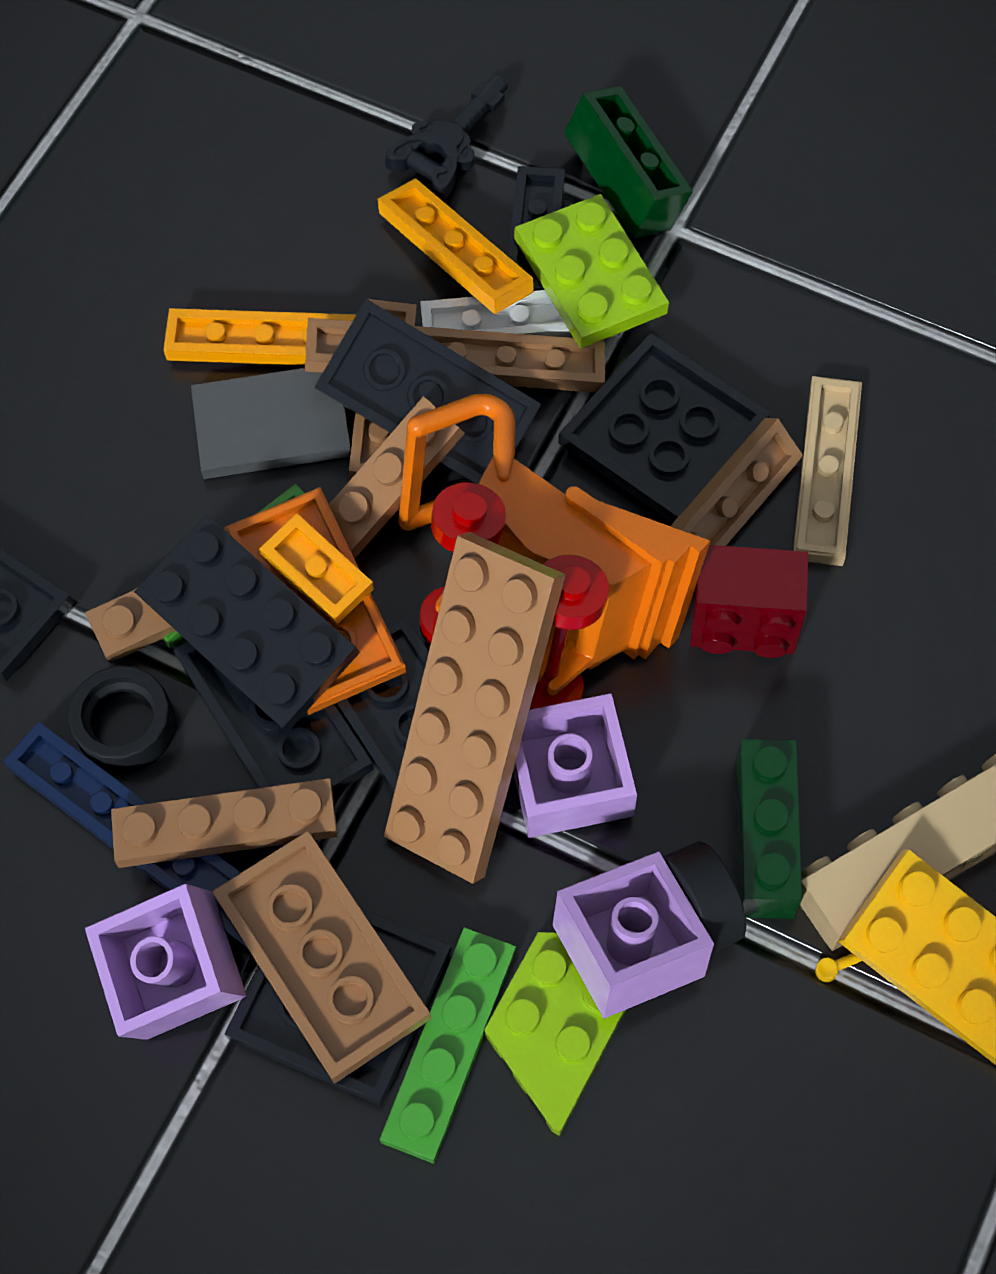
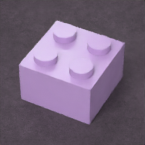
M612 693L529 710L513 769L528 838L633 817L635 815L637 792Z
M660 852L653 853L557 891L552 925L603 1019L705 977L714 943Z
M183 884L85 928L118 1037L148 1040L247 997L212 891Z

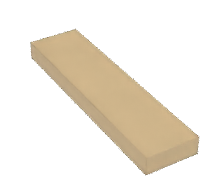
M812 376L793 551L808 552V562L843 566L845 561L862 382Z

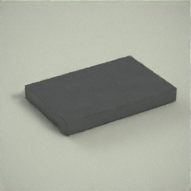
M305 368L191 385L200 467L203 478L209 479L350 457L351 446L344 406L314 389L322 373L307 372Z

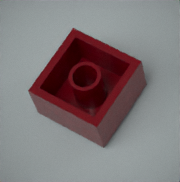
M709 545L692 596L689 647H701L704 651L713 654H724L732 650L754 651L757 655L766 658L794 654L807 611L808 552Z

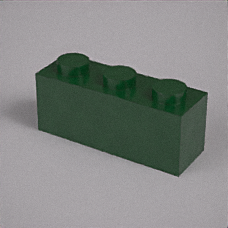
M621 86L584 92L564 131V135L634 239L671 230L693 190Z
M741 739L735 761L738 892L744 907L745 918L794 919L802 901L796 740Z

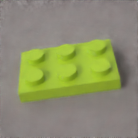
M601 194L515 227L514 239L580 349L667 314L669 301Z

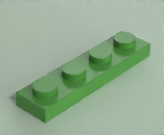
M465 927L463 928L430 1011L431 1020L425 1024L380 1137L381 1144L430 1163H436L484 1038V1029L494 1012L516 955V946Z

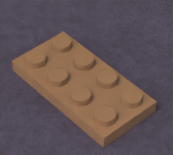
M309 831L212 891L334 1084L431 1020L430 1012Z

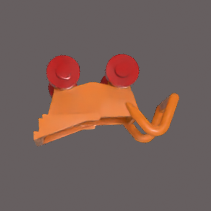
M473 394L413 416L408 421L398 523L406 531H411L431 523L435 539L440 545L451 552H454L457 536L471 532L566 574L530 710L581 700L584 688L581 673L585 669H592L621 652H624L634 660L638 655L646 659L660 643L669 649L680 636L710 540L597 501L575 486L569 487L566 494H564L514 459L515 416L509 405L502 399L490 394ZM479 415L490 417L494 422L493 457L479 484L465 482L451 485L441 491L435 500L420 505L427 435ZM445 586L432 591L424 599L421 606L419 629L422 637L430 646Z

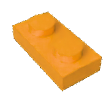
M298 513L259 548L260 556L336 626L374 590L373 582Z

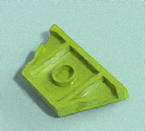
M538 932L485 1027L484 1033L498 1055L504 1059L511 1069L514 1078L525 1094L529 1095L541 1112L548 1127L553 1133L560 1136L626 1010L603 1019L558 934Z

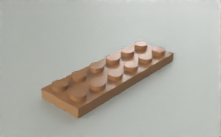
M468 532L458 535L384 837L474 884L484 878L566 574Z

